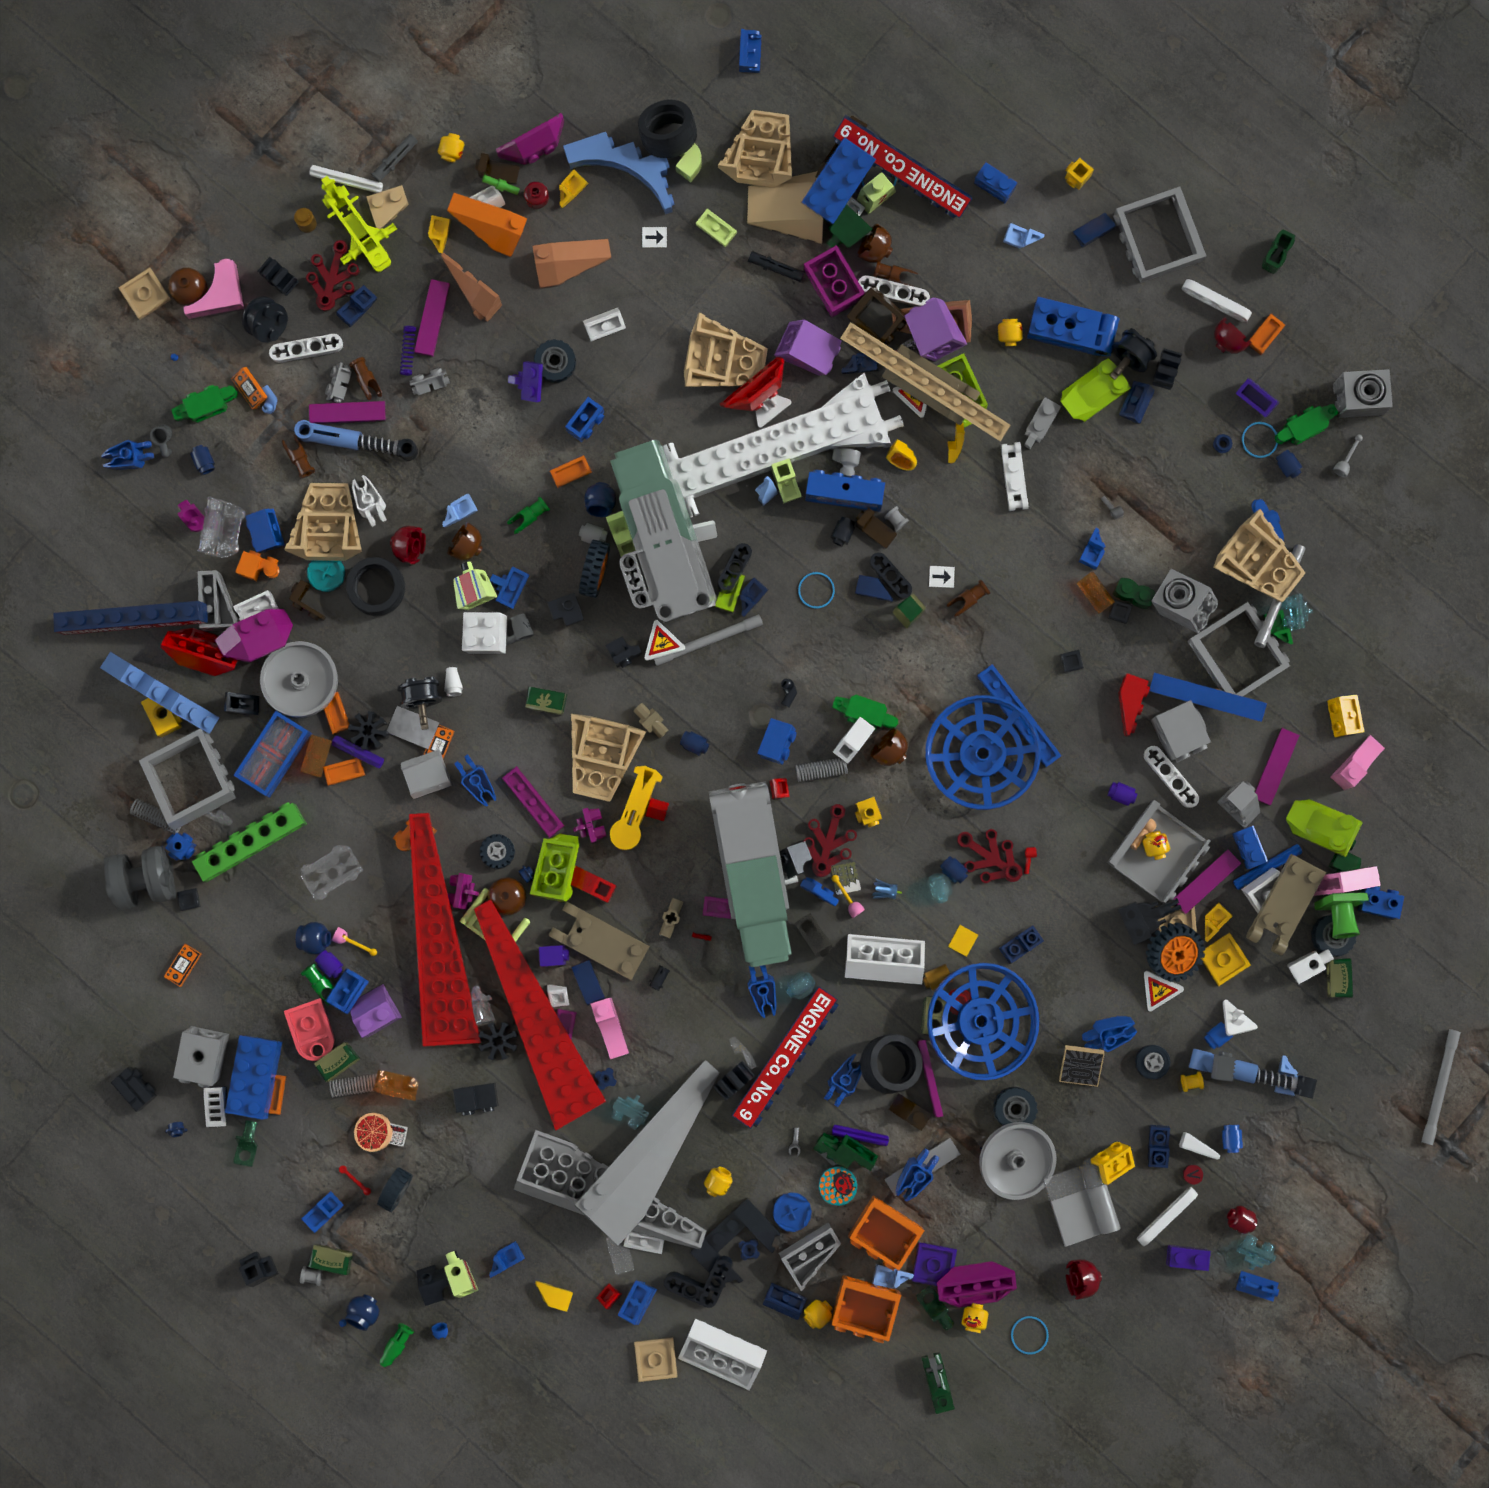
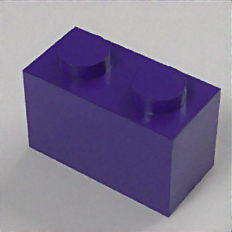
M1250 378L1236 392L1239 397L1264 417H1268L1279 404L1278 400Z
M563 945L539 947L540 966L566 965V961H569V950L565 949Z
M1168 1245L1166 1265L1169 1267L1209 1271L1211 1251L1201 1248Z

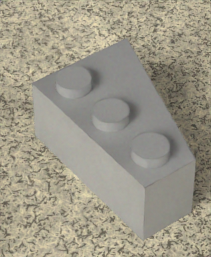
M217 570L198 571V599L200 602L207 604L208 623L199 624V628L203 631L227 630L232 624L239 622L223 577Z
M1242 781L1233 785L1217 803L1245 829L1260 813L1258 796L1254 792L1255 788L1249 782L1245 783Z
M828 1222L781 1251L779 1255L797 1286L802 1291L824 1262L826 1263L841 1245V1242Z

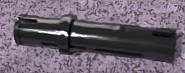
M751 251L748 259L749 263L763 267L765 271L768 269L799 283L805 272L776 261L769 255L766 257L754 251Z

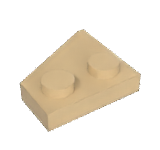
M402 185L367 196L368 204L378 229L383 228L409 205Z

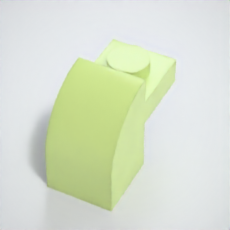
M695 143L687 152L679 155L682 158L676 165V172L690 183L697 176L702 166L701 152Z
M790 458L771 464L774 480L783 503L801 498Z
M623 511L607 516L606 519L620 556L622 557L625 554L636 551Z

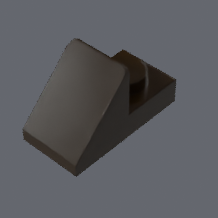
M899 1093L888 1109L921 1131L932 1115Z

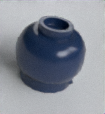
M598 482L590 486L585 492L584 500L588 514L595 517H607L611 514L612 509L616 505V493L607 483Z
M310 922L306 925H300L296 932V946L299 950H304L308 954H320L330 945L331 933L322 923Z
M363 1294L362 1297H354L348 1303L345 1321L359 1330L367 1331L369 1326H372L379 1317L380 1310L376 1305L377 1301L366 1294Z

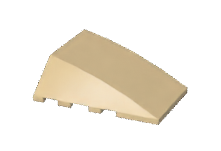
M752 110L741 127V132L739 135H736L731 148H728L724 159L719 162L718 168L737 183L775 188L791 179L789 115Z
M818 171L793 176L775 188L758 185L748 186L747 224L822 244L823 218L801 203L816 180L815 176Z
M699 313L688 345L684 367L685 387L742 386L765 367L768 348L737 334L732 329L729 330L720 325L721 323L715 320L712 321L705 317L704 314Z
M310 483L285 551L305 560L346 561L362 552L348 483Z
M1259 509L1234 533L1217 555L1213 568L1282 603L1304 576L1305 571L1293 554L1289 553L1284 546L1283 540L1277 536L1273 530L1274 527L1265 519L1264 513Z
M571 714L573 793L610 802L646 731L593 716Z

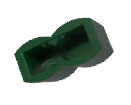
M1284 229L1277 234L1269 252L1263 259L1262 269L1275 274L1286 260L1287 253L1295 242L1294 234Z
M1120 578L1112 594L1119 600L1130 601L1137 608L1148 609L1156 593L1147 586H1138L1135 581L1129 578Z

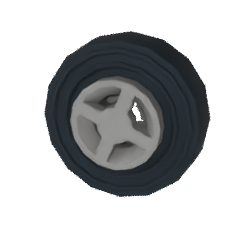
M1147 1045L1139 1050L1136 1055L1135 1064L1140 1075L1147 1079L1155 1080L1167 1074L1171 1061L1169 1054L1164 1048L1158 1045Z

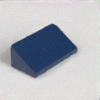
M1103 213L1073 231V234L1083 248L1114 230L1116 225L1106 213Z
M1133 381L1119 415L1140 424L1154 394L1152 386Z
M771 1283L763 1305L798 1320L807 1298Z

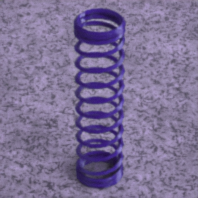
M404 326V331H403V333H404L405 335H403V338H405V339H403L402 341H403V342H404V340H412V341H414L415 339H413V338H406V337H404V336H406V335L415 336V334H407V333H405V331H407V332H416V327H414V326ZM404 342V344H402V346L405 344L414 345V343ZM403 346V347H404V348H402L403 353H401V355L403 356L402 358H414V357H412V356H404V355H403L404 353L414 354V352H406V351L403 350V349H414V348H413V347H405V346ZM401 358V360H402L401 365H403V366L400 367V368H401L400 374H401V375H407V376L412 375V370H410V369H402V367H413V366H412V365H404V364H402V363H403V362L413 363V361H406V360H403V359Z

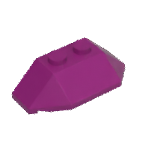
M562 113L496 149L498 157L525 165L536 162L543 154L548 155L552 153L558 146L563 129L564 118Z
M266 609L232 624L215 639V642L223 657L252 662L285 647L293 624L284 609Z
M992 1261L953 1267L937 1282L939 1301H945L959 1308L971 1306L972 1303L986 1304L998 1302L1011 1291L1017 1289L1015 1271Z

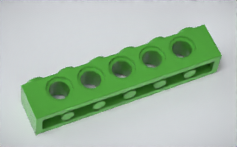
M289 802L279 807L280 810L274 814L270 812L264 815L261 822H253L245 827L246 830L242 833L238 831L230 835V840L224 843L220 841L213 845L211 851L207 853L203 851L195 856L196 859L192 863L202 881L208 882L305 826L307 823L296 804H290ZM284 816L287 822L283 827H280L278 819ZM268 826L270 833L263 837L261 830L263 827ZM247 836L253 838V843L250 846H246L244 843ZM230 846H235L236 853L233 856L228 854ZM217 855L219 857V863L216 866H213L211 864V859L213 856Z

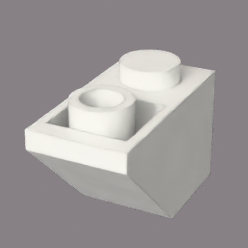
M859 717L838 743L833 753L848 764L875 728Z

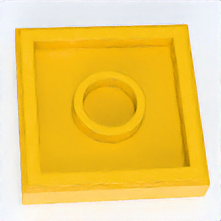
M1227 933L1206 947L1205 951H1203L1205 957L1200 958L1218 986L1251 966L1230 933Z

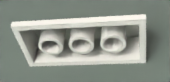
M848 934L845 978L922 985L925 941Z
M695 1319L678 1359L750 1390L761 1369L767 1350Z

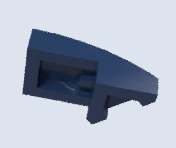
M857 353L851 357L849 363L841 371L842 374L879 371L878 362L864 353Z
M859 575L855 592L857 595L893 602V598L886 590L885 585L878 578Z
M755 577L742 590V595H740L742 616L744 617L769 590Z

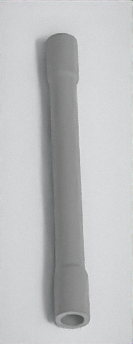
M1296 544L1292 554L1300 564L1305 547ZM1273 599L1264 623L1255 639L1254 644L1257 647L1265 648L1271 634L1272 626L1282 605L1276 599Z
M758 614L740 623L683 644L685 650L655 658L656 666L704 646L763 625L762 619Z
M1449 1029L1440 1073L1421 1141L1425 1144L1433 1145L1442 1102L1461 1034L1459 1031Z

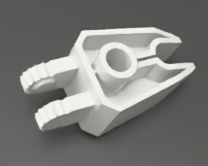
M362 475L365 483L364 487L359 488L354 479L352 489L358 511L362 517L368 518L373 527L376 524L372 516L378 514L383 522L387 520L383 512L386 504L371 481Z

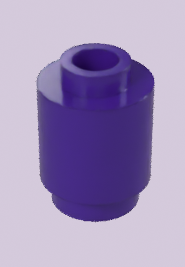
M1112 782L1107 796L1111 797V800L1129 806L1130 803L1134 804L1137 793H1135V788L1120 782Z
M324 950L315 959L317 967L329 979L332 977L337 978L343 972V964L331 952L328 953Z

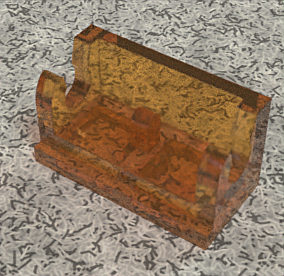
M311 735L300 772L321 778L332 741Z
M378 1070L373 1091L416 1101L419 1082L415 1081L414 1077Z

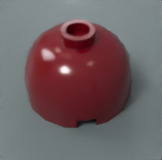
M1224 317L1215 327L1214 338L1218 342L1215 346L1223 353L1227 351L1231 354H1238L1244 351L1252 342L1250 340L1244 341L1246 336L1232 323L1226 324L1227 318Z
M403 526L391 537V549L393 555L399 561L408 564H416L420 561L417 558L420 553H424L426 546V535L421 532L422 528Z
M1085 1259L1069 1261L1066 1269L1070 1268L1069 1275L1066 1274V1283L1072 1296L1075 1295L1076 1300L1093 1296L1098 1291L1102 1281L1100 1271L1092 1262Z

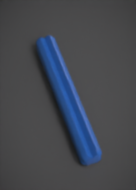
M1296 844L1268 860V862L1233 881L1235 888L1239 890L1272 867L1276 869L1288 860L1290 854L1295 856L1302 854L1301 847Z

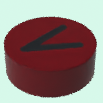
M1188 1165L1183 1171V1178L1189 1184H1198L1203 1179V1171L1197 1165Z

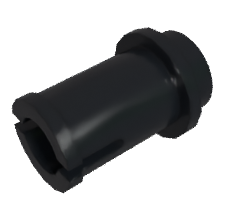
M659 965L653 979L649 980V986L657 991L660 988L663 989L662 984L670 970Z

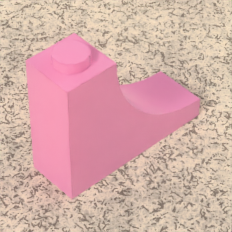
M222 259L219 263H214V279L208 292L199 301L184 307V313L188 319L244 309L237 265L233 260Z
M1371 735L1368 736L1330 778L1343 790L1355 787L1367 774L1366 771L1372 762L1385 748Z
M1377 866L1325 874L1314 896L1380 886Z
M612 998L592 1003L591 1007L595 1020L602 1033L610 1059L628 1054L629 1051Z

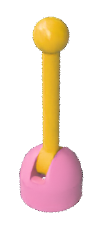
M833 875L831 880L837 884L850 904L848 907L850 916L852 918L856 917L865 910L859 902L851 900L839 882V877Z
M340 927L337 928L331 940L338 944L349 942L369 952L371 956L377 954L376 949H370L349 939L347 932Z

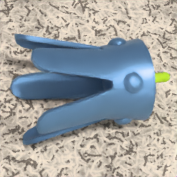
M876 879L878 882H874V885L877 886L875 890L879 892L873 893L872 896H875L873 899L887 897L896 899L897 893L901 894L902 892L897 891V884H888Z

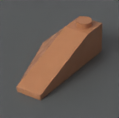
M608 239L556 242L533 246L540 288L561 285L564 281L580 275L585 270L611 259Z
M442 253L441 257L474 310L473 314L479 320L484 319L488 322L502 306L499 295L481 280L477 281L469 271L464 273L462 271L463 268L445 253Z
M970 300L945 302L966 342H971L972 314ZM906 308V309H900V310H902L905 314H908V313H909V310L912 309V308ZM892 313L893 323L898 317ZM908 324L900 332L911 334Z

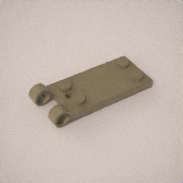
M901 344L897 351L899 354L955 390L975 401L979 397L980 392L906 346ZM889 369L885 370L882 378L961 426L965 418Z
M1290 854L1257 917L1249 928L1246 938L1257 943L1263 934V929L1266 928L1278 935L1271 951L1282 956L1287 950L1288 942L1326 872ZM1275 922L1278 923V926H1277V927H1274V926H1273V924H1274Z
M566 902L562 910L577 918L571 931L567 935L553 927L548 936L632 980L650 946ZM577 928H582V932L578 933Z

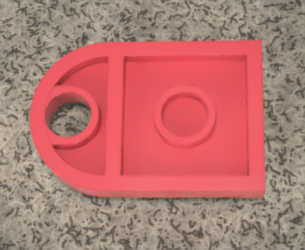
M321 998L284 1011L295 1047L303 1058L310 1061H318L333 1050L335 1038ZM316 1045H320L323 1048V1053L320 1056H316L313 1053V1048Z

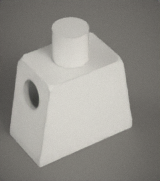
M1328 949L1319 954L1316 951H1312L1287 964L1296 982L1300 984L1326 969L1324 964L1334 958ZM1316 960V966L1311 968L1309 966L1310 961Z

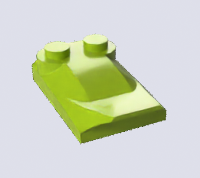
M964 353L938 365L941 369L979 391V397L976 401H973L987 409L988 403ZM966 419L962 422L964 427L972 424Z
M1109 358L1102 361L1098 366L1062 391L1060 402L1073 419H1080L1083 422L1087 421L1130 390V386L1122 373L1116 380L1110 377V374L1117 366Z
M1310 799L1295 800L1286 817L1293 835L1344 857L1347 856L1362 825V821L1352 815H1346Z
M557 834L550 839H543L530 895L559 902H567L571 898L573 892L571 881L579 849L578 836Z

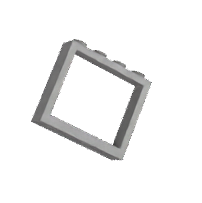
M1181 187L1116 208L1113 216L1114 223L1120 229V240L1122 244L1125 243L1127 259L1132 261L1134 267L1132 268L1133 275L1135 274L1139 283L1197 264L1206 258V253ZM1172 198L1193 255L1146 271L1125 214Z
M1248 602L1187 641L1218 689L1239 696L1246 695L1290 666L1288 656L1284 652L1281 653L1278 648V641L1275 637L1269 636L1266 645L1280 666L1236 694L1200 639L1242 612L1246 613L1259 632L1264 621H1260L1256 608Z
M201 728L139 760L164 818L173 830L236 798L233 792L235 790L234 785L226 777L228 775L227 769L219 762L221 756L217 749H213L211 745L214 741L209 733H205ZM201 742L223 790L175 814L154 766Z

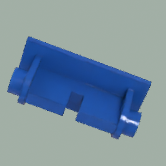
M1241 1271L1235 1290L1274 1301V1297H1277L1279 1289H1277L1279 1283Z

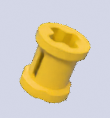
M1201 1072L1189 1076L1181 1075V1084L1184 1092L1194 1088L1204 1089Z

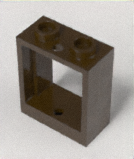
M870 287L846 316L859 328L887 346L895 338L893 334L897 330H902L907 324L904 316L906 314L875 287ZM875 298L898 317L882 338L859 319L860 315Z

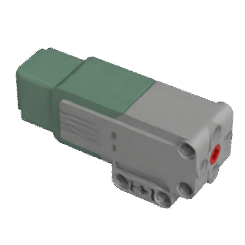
M652 440L614 453L616 459L610 462L621 492L619 497L620 505L636 550L620 558V567L633 605L637 608L654 605L656 614L659 619L663 620V623L715 606L717 597L679 483L673 479L660 441ZM631 558L634 560V565H633V566L631 565V562H630V561H631ZM643 595L646 597V603L643 601Z
M766 781L747 785L741 783L731 785L725 789L708 791L731 919H736L737 930H740L745 962H749L750 967H757L788 961V955L792 954L786 921H788L786 910L789 909L767 783Z

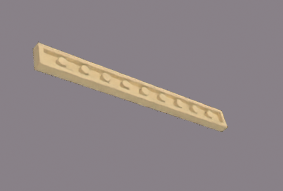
M850 322L840 339L1000 442L1010 428V424Z

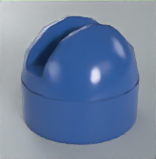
M437 1323L432 1326V1333L436 1339L440 1340V1338L445 1339L447 1337L448 1328L446 1323Z

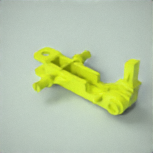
M328 176L321 179L323 183L321 188L327 193L322 201L327 209H333V212L328 214L327 218L337 215L351 235V248L348 254L340 258L342 263L345 265L353 259L356 260V257L363 253L376 272H381L389 267L391 260L379 241L385 237L386 239L389 238L388 235L397 230L394 223L385 229L368 226L352 205L359 197L355 196L349 200L347 196L350 194L344 185L336 187L334 184L335 180L329 179ZM347 204L349 206L347 208L348 211L352 210V213L343 218L342 215L344 213H340L338 210ZM367 235L370 236V237H368L367 239H365L364 241L360 242V240H361L362 238H364L365 236H367Z

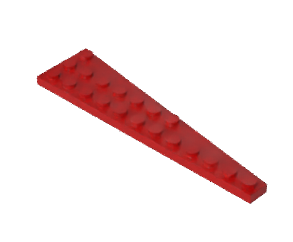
M409 814L423 1046L481 1043L430 814Z
M490 899L474 908L556 1131L606 1102V1099Z

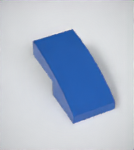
M330 1191L301 1220L315 1234L344 1205Z

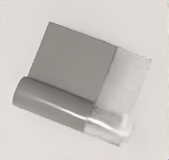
M1090 1159L1083 1161L1084 1165L1043 1179L1065 1247L1100 1234H1108L1121 1229L1108 1187L1102 1183L1099 1166L1091 1164Z

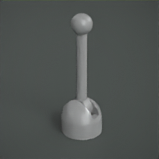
M1358 434L1355 436V442L1346 459L1339 461L1333 469L1335 474L1347 477L1350 471L1348 461L1358 443L1362 441V435Z

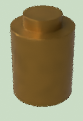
M300 208L296 211L294 220L299 229L305 233L312 232L317 225L312 212L307 208Z
M946 964L924 973L923 982L926 989L930 988L932 991L937 989L941 982L950 975Z

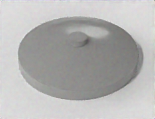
M296 641L287 643L285 647L272 652L268 656L261 670L260 685L265 699L272 708L288 717L304 718L319 713L332 701L338 686V673L333 660L325 650L309 642Z
M1025 1122L1009 1123L994 1131L984 1143L979 1159L980 1172L987 1186L997 1195L1012 1200L1026 1199L1040 1192L1052 1178L1056 1167L1055 1147L1048 1135L1039 1127Z

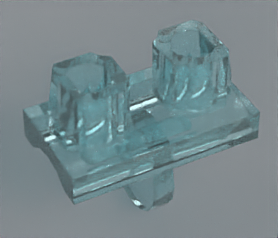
M1303 594L1289 596V598L1282 602L1283 609H1290V616L1283 618V626L1291 628V631L1306 628L1305 622L1308 621V614L1313 613V609H1307V602H1303Z
M636 1095L635 1099L627 1096L626 1100L618 1097L612 1107L614 1109L612 1118L621 1121L623 1116L626 1115L631 1118L628 1123L629 1127L637 1130L641 1124H644L649 1112L643 1110L644 1105L638 1102L640 1098L638 1095Z
M1247 1235L1243 1243L1238 1246L1237 1252L1245 1255L1244 1261L1249 1263L1248 1268L1254 1270L1256 1266L1262 1268L1264 1264L1269 1266L1271 1262L1275 1261L1276 1255H1273L1275 1245L1265 1242L1261 1249L1255 1246L1258 1239L1252 1235Z

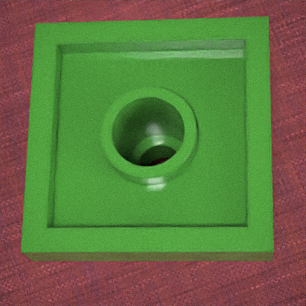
M1332 893L1314 903L1315 910L1332 911V938L1344 939L1360 935L1353 908L1368 901V894Z

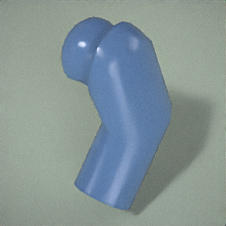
M266 385L262 390L268 398L262 406V411L271 414L276 409L277 397L269 386Z

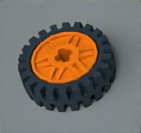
M594 539L591 541L582 570L579 594L597 598L608 563L609 543Z
M1183 923L1167 924L1168 928L1162 926L1160 927L1161 932L1158 930L1155 932L1156 937L1151 936L1150 940L1152 943L1147 944V948L1150 950H1146V955L1148 956L1146 959L1150 968L1161 978L1173 982V980L1180 982V978L1186 980L1187 975L1190 977L1194 975L1193 970L1196 972L1199 970L1197 964L1202 965L1203 963L1200 958L1205 957L1203 952L1205 951V946L1203 945V939L1200 938L1201 936L1189 926Z

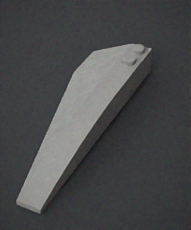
M706 1060L575 1204V1207L617 1246L648 1211L719 1075V1072Z
M535 1130L514 1190L584 1215L575 1207V1204L608 1169V1166L593 1159V1156L587 1152H582L573 1143ZM654 1197L645 1216L632 1230L696 1249H701L706 1234L705 1229L688 1218H683L671 1207L668 1208L663 1205L656 1197Z

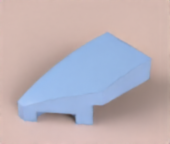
M1010 223L1003 242L1017 248H1022L1042 239L1044 234L1032 229L1026 230Z
M768 476L755 489L760 495L758 501L763 506L778 494L773 481Z
M469 494L460 497L447 506V515L442 525L443 527H448L478 511Z
M1283 1055L1278 1072L1280 1075L1286 1074L1288 1077L1291 1075L1297 1077L1298 1072L1289 1063L1288 1058ZM1275 1085L1274 1092L1295 1096L1294 1092L1288 1088H1278Z
M876 1264L872 1284L891 1289L897 1288L906 1280L913 1278L914 1274L897 1269L892 1271L886 1266Z

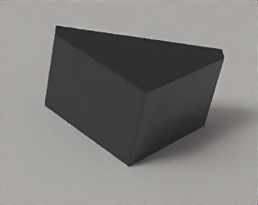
M225 692L224 712L236 715H259V696Z

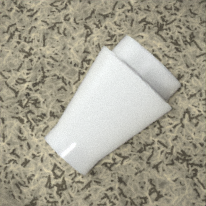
M446 668L444 687L446 695L449 697L461 695L463 686L457 668Z

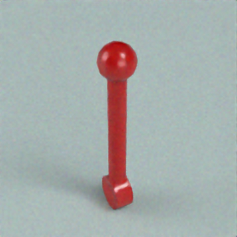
M346 1166L339 1167L340 1173H345L363 1190L365 1195H370L371 1189L366 1188L350 1174Z

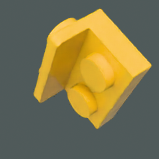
M1357 695L1342 696L1327 701L1334 737L1364 732Z
M1120 1142L1112 1143L1108 1148L1090 1159L1091 1164L1099 1166L1102 1183L1109 1185L1135 1167L1131 1146Z

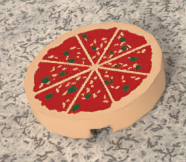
M379 1113L365 1114L358 1120L354 1129V1136L358 1146L369 1152H376L386 1148L393 1134L389 1119Z

